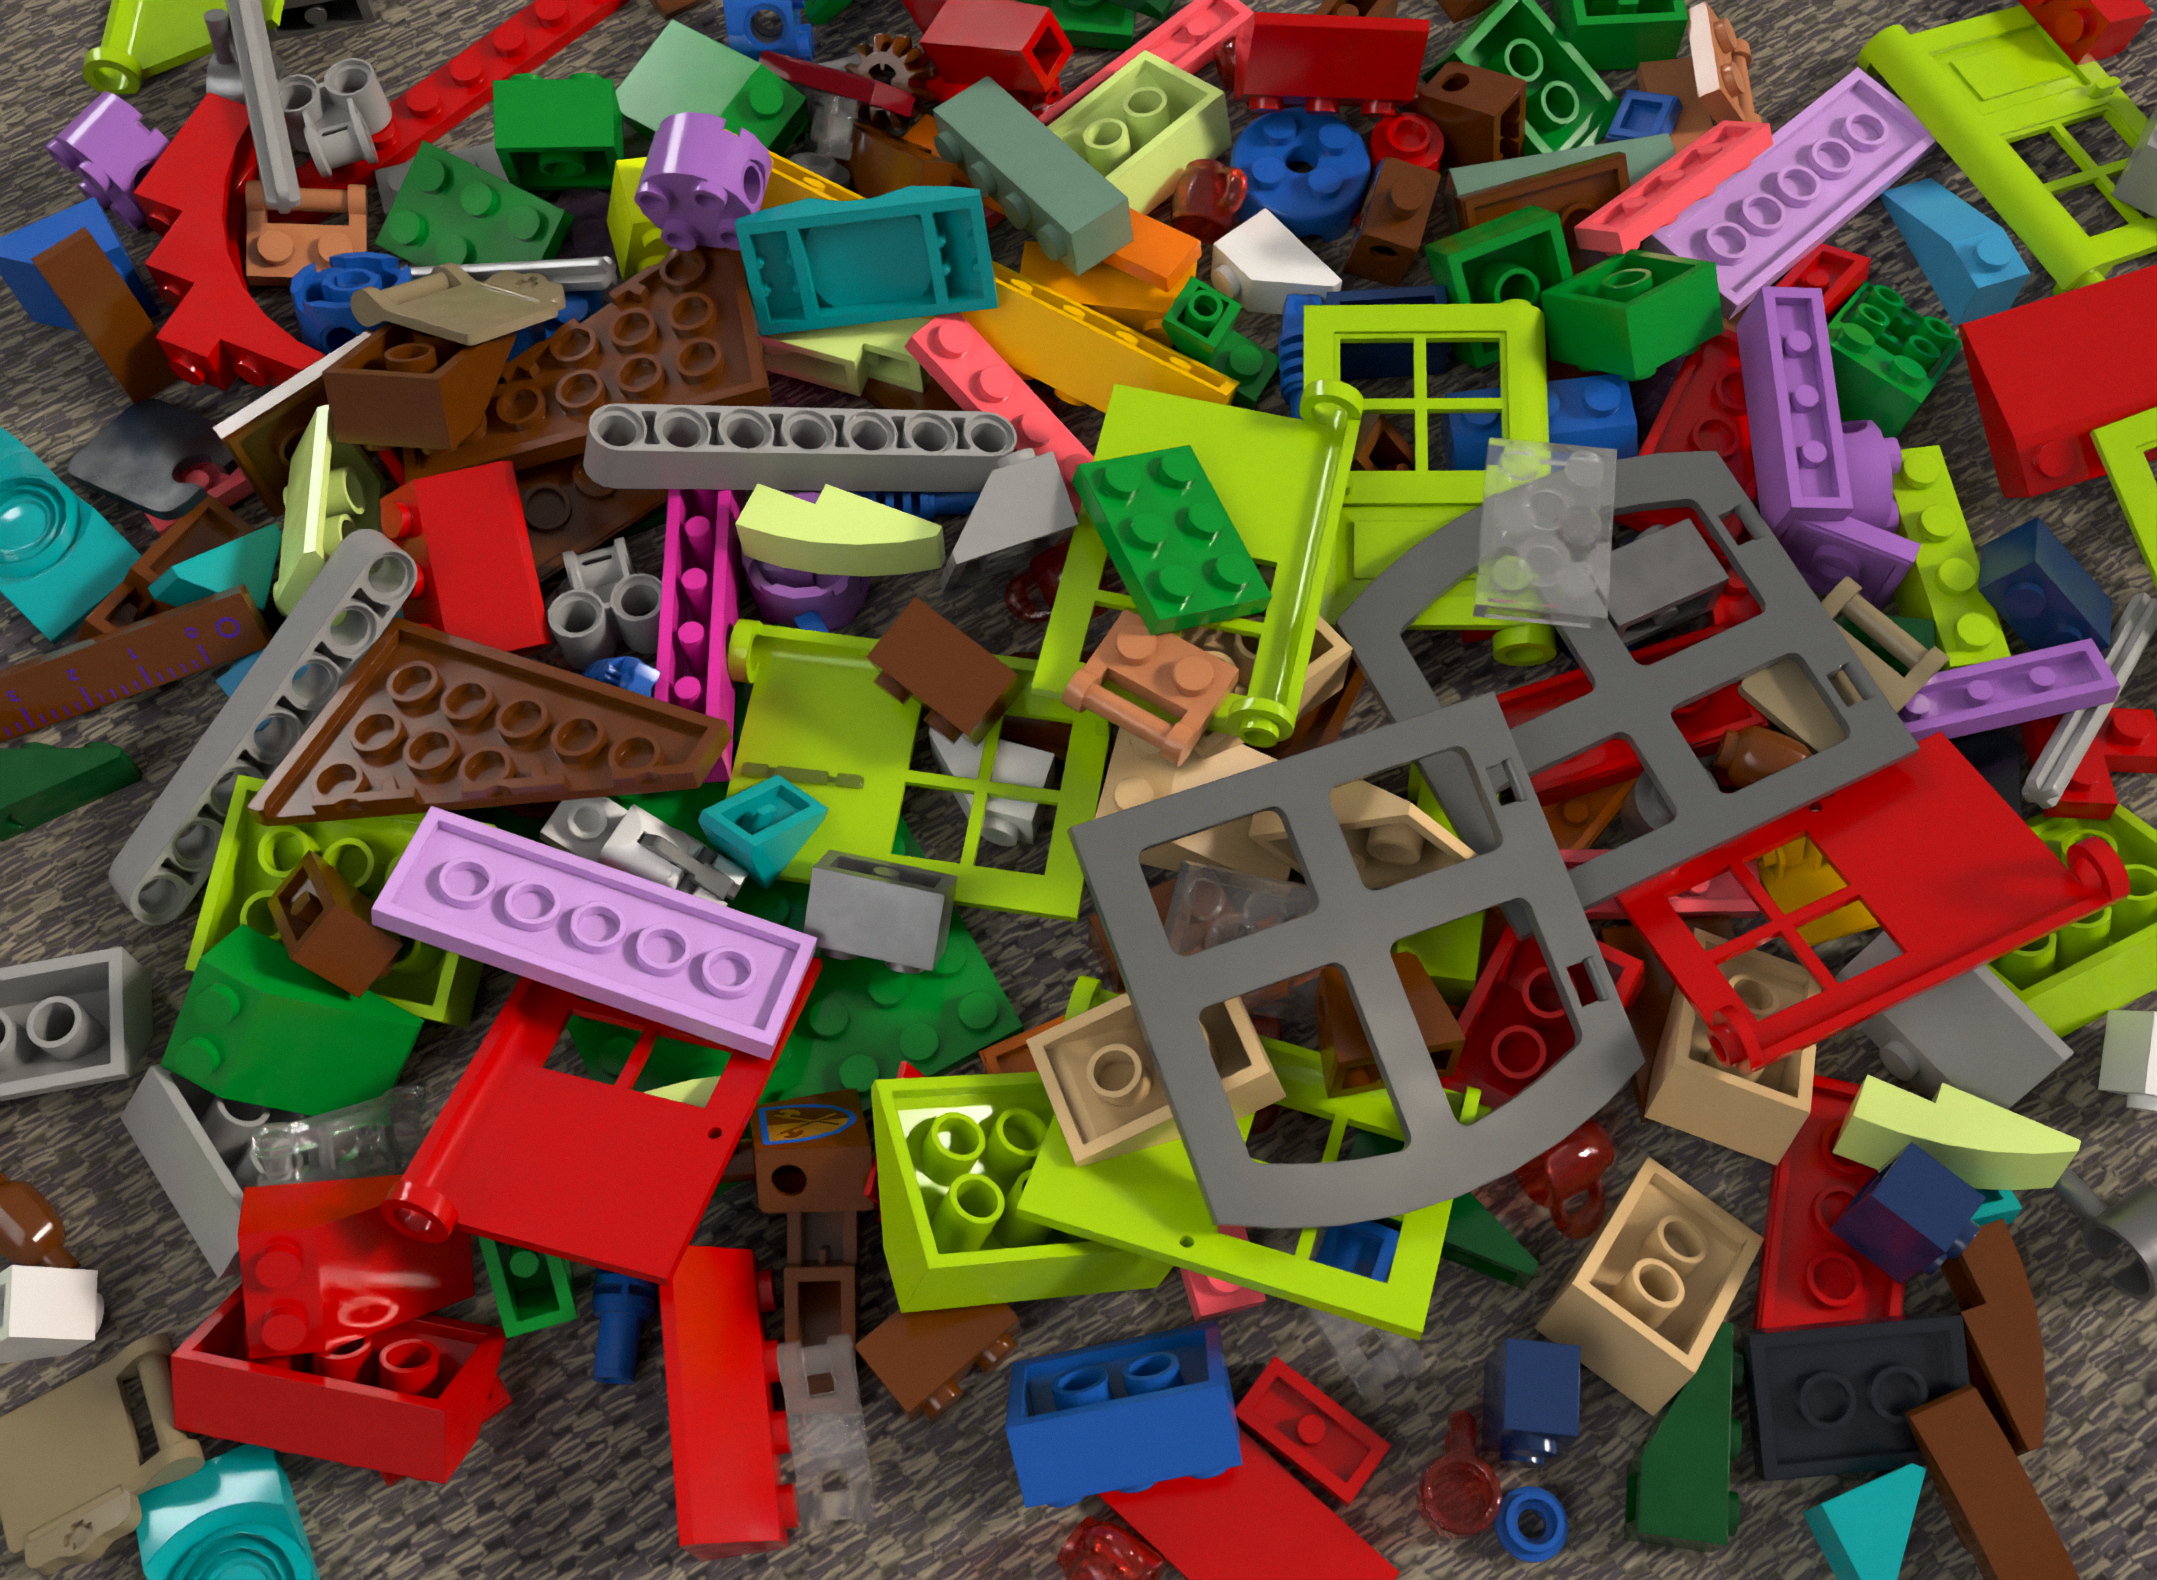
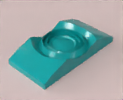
M907 186L877 197L860 200L836 201L807 198L764 209L736 219L735 229L761 336L998 308V295L980 189L954 186Z
M0 426V594L55 645L79 626L125 579L130 567L141 557V554L91 505L67 487L27 446Z
M245 1443L205 1461V1465L198 1472L186 1478L152 1488L138 1496L142 1510V1519L136 1528L142 1568L147 1580H320L281 1454L275 1449Z

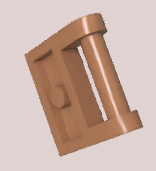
M1707 1L1687 9V28L1698 98L1717 124L1723 120L1762 123L1761 116L1754 111L1747 69L1752 61L1749 43L1743 39H1736L1730 21L1726 17L1719 20Z
M246 180V277L249 285L291 286L292 278L303 267L315 262L317 272L323 269L331 268L330 256L342 253L368 252L367 185L348 184V190L299 188L302 198L301 204L298 207L290 208L291 211L349 213V226L268 223V210L278 211V209H271L266 205L261 181Z
M1124 609L1083 669L1076 671L1064 691L1062 703L1079 713H1083L1088 709L1161 749V758L1176 766H1181L1237 684L1239 669L1170 632L1151 636L1142 617ZM1109 680L1181 719V721L1173 726L1102 686Z

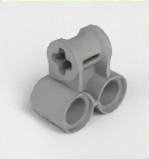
M358 58L339 61L327 70L324 82L319 84L310 76L302 74L289 75L278 81L290 143L298 151L310 152L322 178L331 176L332 169L366 160L369 164L378 162L377 152L371 135L382 131L389 124L392 118V109L370 63Z
M625 538L614 539V545L611 547L576 555L573 550L563 552L564 564L572 590L559 595L552 602L548 610V622L565 661L573 668L587 670L591 664L598 660L612 658L617 649V641L624 640L626 645L635 652L643 654L657 653L662 581L653 575L645 573L635 574ZM652 611L644 616H638L641 613ZM590 627L583 632L576 633L580 629Z

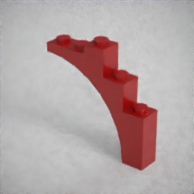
M901 0L923 33L919 43L926 51L945 83L973 85L989 76L1003 89L1047 93L1074 51L1049 7L1017 2L1015 0Z
M210 92L206 94L133 192L147 216V224L153 231L163 237L144 264L158 286L157 292L167 304L175 308L173 314L157 334L156 339L170 360V369L190 384L201 385L204 382L228 391L239 375L247 382L258 387H264L266 384L277 387L326 355L297 341L268 318L248 291L241 253L244 216L247 210L245 184L246 180H257L260 173L246 105Z

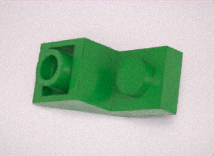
M1191 276L1163 318L1161 325L1181 354L1240 382L1233 402L1252 410L1279 368V356L1232 330L1242 308L1240 303Z

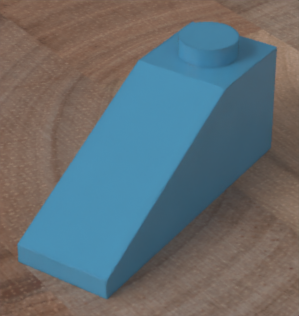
M1932 178L1885 190L1879 195L1955 327L2010 309L2031 273L2001 226Z

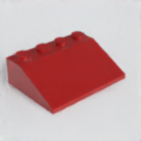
M2157 264L1957 325L1999 487L2005 498H2030L2107 475L2090 432L2157 407ZM2157 448L2143 452L2147 462L2157 459Z

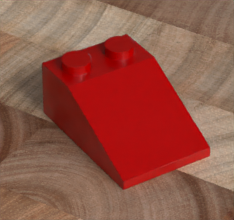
M1508 923L1457 1020L1466 1041L1454 1075L1439 1079L1443 1088L1463 1094L1467 1086L1481 1089L1479 1104L1491 1107L1492 1111L1535 1081L1574 1045V1031L1535 935L1519 942ZM1596 940L1628 1017L1645 984L1644 961ZM1583 962L1567 967L1582 1007L1598 1001Z
M404 1174L244 1187L237 1235L249 1358L328 1351L473 1297L474 1278L471 1234L453 1229L444 1242L433 1244L408 1237L389 1224L381 1213L380 1205L395 1182H399Z

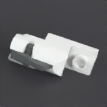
M607 797L561 801L540 831V839L556 849L726 907L728 903L723 901L725 897L734 901L749 874L747 870L728 858L714 852L687 833L672 828L635 804L629 810H626Z

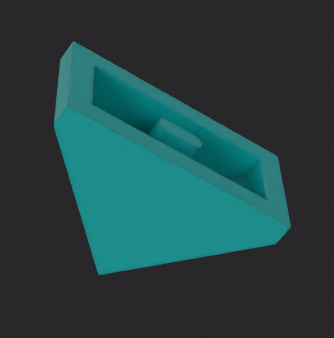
M273 523L171 566L148 587V590L154 599L179 607L244 583L261 613L265 610L282 532L277 524Z
M777 774L702 810L698 823L714 852L723 855L747 870L750 879L768 890L825 819L829 808Z
M1913 1463L1908 1464L1802 1512L1837 1580L1898 1579L1926 1472L1925 1468Z

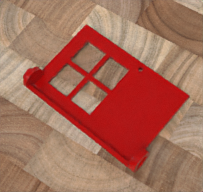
M1939 731L1918 741L1917 744L1920 746V749L1915 755L1837 791L1833 797L1827 796L1624 892L1613 899L1708 1028L1710 1045L1722 1065L1726 1068L1736 1066L1744 1075H1750L2127 899L2130 893V881L2120 857L2103 839L2092 836L2069 846L2066 852L2068 870L1949 739ZM1807 836L1847 887L1784 915L1745 863ZM1730 871L1769 923L1705 951L1667 899ZM1859 900L1903 954L1839 984L1796 929ZM1781 937L1823 991L1757 1021L1717 965Z
M812 957L770 1061L608 1005L581 999L582 996L521 976L401 1180L394 1183L380 1205L382 1215L396 1230L421 1242L442 1243L454 1229L669 1287L823 968L822 959ZM572 1014L643 1031L615 1085L542 1068ZM660 1036L732 1053L705 1108L631 1090Z

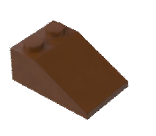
M387 322L322 371L337 443L363 444L364 448L370 451H385L395 447L420 448V451L426 455H442L456 450L458 445L480 426L519 330L477 345H464Z

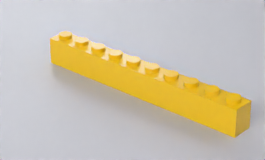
M768 150L773 166L760 211L807 198L836 201L866 199ZM992 261L998 295V308L959 312L1021 379L1029 381L1037 379L1055 388L1054 394L1072 405L1086 406L1088 404L1106 413L1115 383L1230 406L1240 385V382ZM934 315V316H925V317H919V318H924V319L932 320V319L935 318L937 315Z

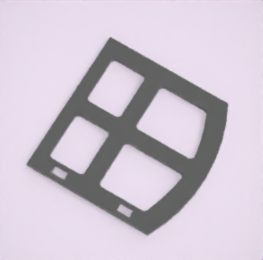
M1716 450L1657 453L1605 461L1555 474L1502 494L1455 518L1413 546L1374 579L1336 620L1335 628L1337 632L1353 648L1351 655L1391 724L1442 708L1400 635L1432 604L1461 581L1497 557H1508L1513 560L1593 688L1592 692L1510 729L1529 778L1610 740L1621 739L1630 745L1671 810L1674 818L1672 822L1568 870L1584 911L1915 755L1920 749V746ZM1689 507L1697 513L1761 608L1762 613L1651 665H1641L1629 653L1554 533L1561 529L1613 516L1641 511ZM1736 513L1754 540L1738 546L1722 523V520ZM1783 660L1796 662L1844 731L1846 740L1734 793L1727 794L1719 791L1674 723L1671 713ZM1842 670L1863 699L1848 707L1829 681V678L1836 676ZM1447 751L1414 762L1459 840L1478 855L1493 851L1496 846V839L1461 755L1454 751ZM1502 763L1486 770L1496 796L1499 792L1511 787ZM1507 902L1498 905L1519 942L1534 936L1525 910L1520 904Z
M1494 691L1070 827L1067 831L1207 1210L1215 1226L1269 1230L1338 1227L1398 1216L1462 1196L1515 1171L1564 1140L1605 1106L1645 1063L1638 1041ZM1447 751H1454L1460 754L1495 836V849L1377 891L1366 888L1360 879L1329 799L1331 789ZM1501 763L1517 800L1500 806L1486 770L1492 769ZM1263 811H1273L1278 814L1312 897V912L1188 956L1176 954L1170 946L1139 864L1140 853L1144 850ZM1507 902H1516L1525 910L1574 1031L1575 1042L1564 1055L1535 1081L1499 1107L1466 1126L1460 1124L1452 1113L1395 968L1390 949L1392 944L1398 940ZM1583 962L1598 998V1001L1583 1007L1567 971V967ZM1325 966L1335 967L1340 971L1403 1131L1405 1144L1399 1152L1356 1160L1315 1164L1257 1163L1251 1159L1201 1029L1199 1015L1203 1009Z

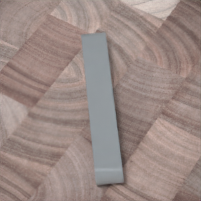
M615 403L603 405L591 415L583 466L586 474L593 482L603 487L618 489L754 490L757 483L775 490L822 491L825 485L828 484L844 491L982 492L992 470L999 468L997 460L1013 453L1017 443V434L1013 425L1006 418L996 413L982 411Z
M359 529L350 533L339 544L114 859L109 870V882L133 916L142 923L153 926L167 924L177 919L185 911L211 874L238 774L264 780L270 778L375 644L412 592L417 581V567L414 560L382 533L372 529ZM384 557L381 568L369 576L371 566L378 559ZM347 610L344 620L339 625L331 628L334 618L339 613ZM310 664L307 672L301 678L292 681L295 673L302 666ZM272 717L270 724L264 730L254 733L257 726L263 720ZM234 771L232 777L226 783L216 786L225 774ZM196 825L189 835L178 839L186 828ZM158 879L151 888L141 891L148 882Z

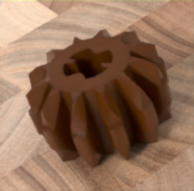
M885 33L874 35L873 47L864 43L855 46L861 63L860 65L847 63L844 66L846 72L877 80L888 85L892 84L896 88L912 93L915 101L910 118L914 121H919L923 118L926 111L921 102H936L939 98L935 91L927 89V82L935 80L940 75L936 68L923 67L928 60V55L923 47L917 46L912 48V39L908 35L898 34L892 40L889 34ZM890 72L896 73L892 81L888 77ZM857 103L853 110V113L859 118L871 116V126L880 130H885L889 125L895 131H906L909 127V117L860 103Z

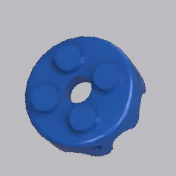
M1292 107L1283 109V112L1267 113L1248 124L1242 131L1231 152L1229 185L1233 211L1241 223H1244L1266 208L1298 239L1308 235L1322 236L1324 242L1328 243L1341 237L1347 232L1356 210L1364 202L1369 186L1371 159L1367 145L1350 124L1335 115H1310L1305 113V108ZM1295 161H1303L1313 166L1314 169L1308 173H1296L1291 171L1287 165Z

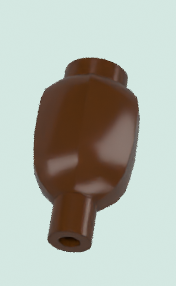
M1750 725L1742 728L1740 732L1729 729L1725 730L1717 749L1714 766L1726 770L1727 776L1732 783L1744 788L1812 756V753L1803 743L1787 735Z
M0 1172V1253L13 1263L22 1266L78 1269L81 1264L63 1246L66 1236L64 1224L51 1203L29 1182L10 1180L3 1172Z

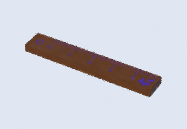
M243 583L0 670V742L266 648L274 636Z

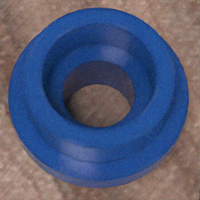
M1525 1486L1511 1491L1500 1501L1494 1516V1529L1499 1543L1512 1557L1523 1562L1539 1563L1552 1558L1562 1549L1568 1536L1569 1524L1564 1507L1553 1494L1539 1487ZM1532 1511L1542 1519L1543 1533L1539 1538L1530 1539L1520 1532L1518 1517L1522 1512Z

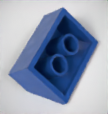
M1608 374L1547 382L1550 476L1605 461L1637 457V422L1628 381L1620 379L1619 375ZM1500 387L1445 393L1444 398H1501ZM1501 413L1442 414L1441 435L1448 471L1503 470Z
M1218 1320L1012 1362L1005 1429L1025 1508L1044 1504L1055 1508L1067 1507L1081 1501L1085 1496L1115 1490L1122 1493H1137L1149 1489L1156 1482L1185 1476L1195 1479H1208L1222 1474L1228 1468L1243 1465L1239 1427Z

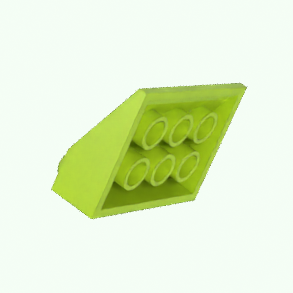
M238 774L185 970L195 972L199 959L242 923L284 945L267 901L308 850L321 856L368 899L375 903L427 813L267 827L257 823L247 809L248 804L267 780ZM481 822V823H483V824H486V825H489V826H492V827H495V828H496V826L493 825V824ZM398 934L403 946L399 950L398 959L394 967L385 978L377 982L374 981L367 990L422 1018L424 1021L468 1029L484 963Z
M2119 803L2110 820L2044 817L2042 812L2024 822L2068 870L2066 852L2069 846L2092 836L2103 839L2114 849L2127 871L2130 881V893L2127 899L1985 964L2059 1038L2108 1014V1010H2116L2157 989V830Z
M1039 1072L879 1079L873 1082L871 1097L883 1249L901 1313L1157 1288L1173 1268V1265L1015 1217L1017 1205L1055 1113Z

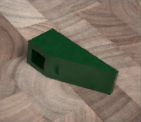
M38 742L24 743L20 748H0V842L7 841L139 782L142 778V771L122 748L105 742H89L83 748H56Z
M1721 1323L1695 1375L1664 1405L1627 1466L1624 1540L1712 1553L1728 1546V1536H1735L1739 1524L1740 1502L1738 1493L1729 1491L1730 1462H1736L1739 1458L1742 1443V1427L1739 1418L1731 1417L1732 1389L1738 1390L1741 1385L1744 1355L1741 1346L1733 1345L1734 1323Z

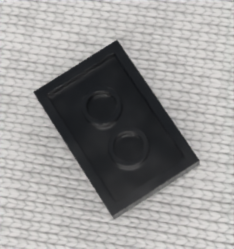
M1953 1311L1740 1330L1755 1473L1764 1481L1898 1469L1911 1463L1918 1466H1927L1904 1413L1970 1384L1963 1317L1961 1314Z

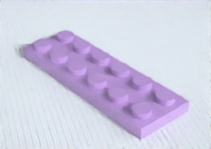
M1859 67L1772 135L1773 145L1751 161L1752 164L1747 169L1731 175L1715 187L1712 195L1697 200L1679 213L1675 222L1659 228L1646 238L1642 246L1645 251L1715 262L1722 315L1726 319L1730 320L1752 302L1761 286H1771L1936 148L1938 144L1936 139L1907 105Z
M431 806L371 908L372 925L769 1061L812 960L818 939Z

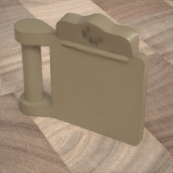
M447 262L434 267L430 275L379 290L376 287L369 286L353 292L350 306L355 319L362 326L371 327L388 321L460 344L477 345L557 317L558 311L566 308V300L563 286L548 281L540 273L521 274L505 270L494 274L484 282H480L472 278L457 264Z
M1846 576L1827 595L1821 604L1832 620L1841 613L1911 669L1905 677L1901 676L1834 621L1895 712L1898 713L1942 668L1950 657L1936 646L1930 650L1926 649L1860 596L1859 592L1862 590V587L1849 576ZM1783 660L1740 680L1741 684L1737 689L1740 696L1789 737L1803 743L1811 751L1812 755L1846 740L1844 731L1796 662ZM1843 670L1838 672L1836 676L1829 678V681L1847 707L1863 700Z
M157 1333L142 1337L129 1344L111 1360L0 1417V1517L9 1551L19 1556L25 1555L26 1565L39 1574L48 1576L70 1564L94 1562L102 1556L115 1540L130 1534L141 1523L142 1510L138 1499L139 1495L152 1488L186 1478L198 1472L205 1465L200 1442L196 1439H190L188 1431L175 1429L172 1375L168 1365L171 1362V1355L174 1351L168 1334ZM138 1376L141 1379L160 1451L146 1462L143 1458L123 1385L124 1380Z

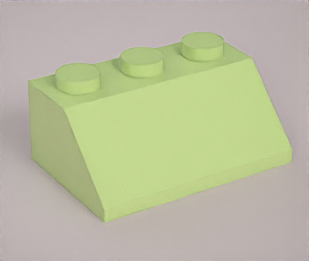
M1147 50L1142 51L1047 126L1127 196L1129 208L1144 215L1149 214L1232 146L1225 92Z
M329 404L317 407L291 458L288 486L283 490L286 510L284 529L279 545L281 555L279 578L273 586V597L278 611L286 618L339 544L350 533L359 529H372L381 533V507L379 499L385 496L386 480L359 444L337 443ZM378 560L371 566L369 576L377 572ZM347 610L339 613L334 618L331 627L339 625L344 620Z

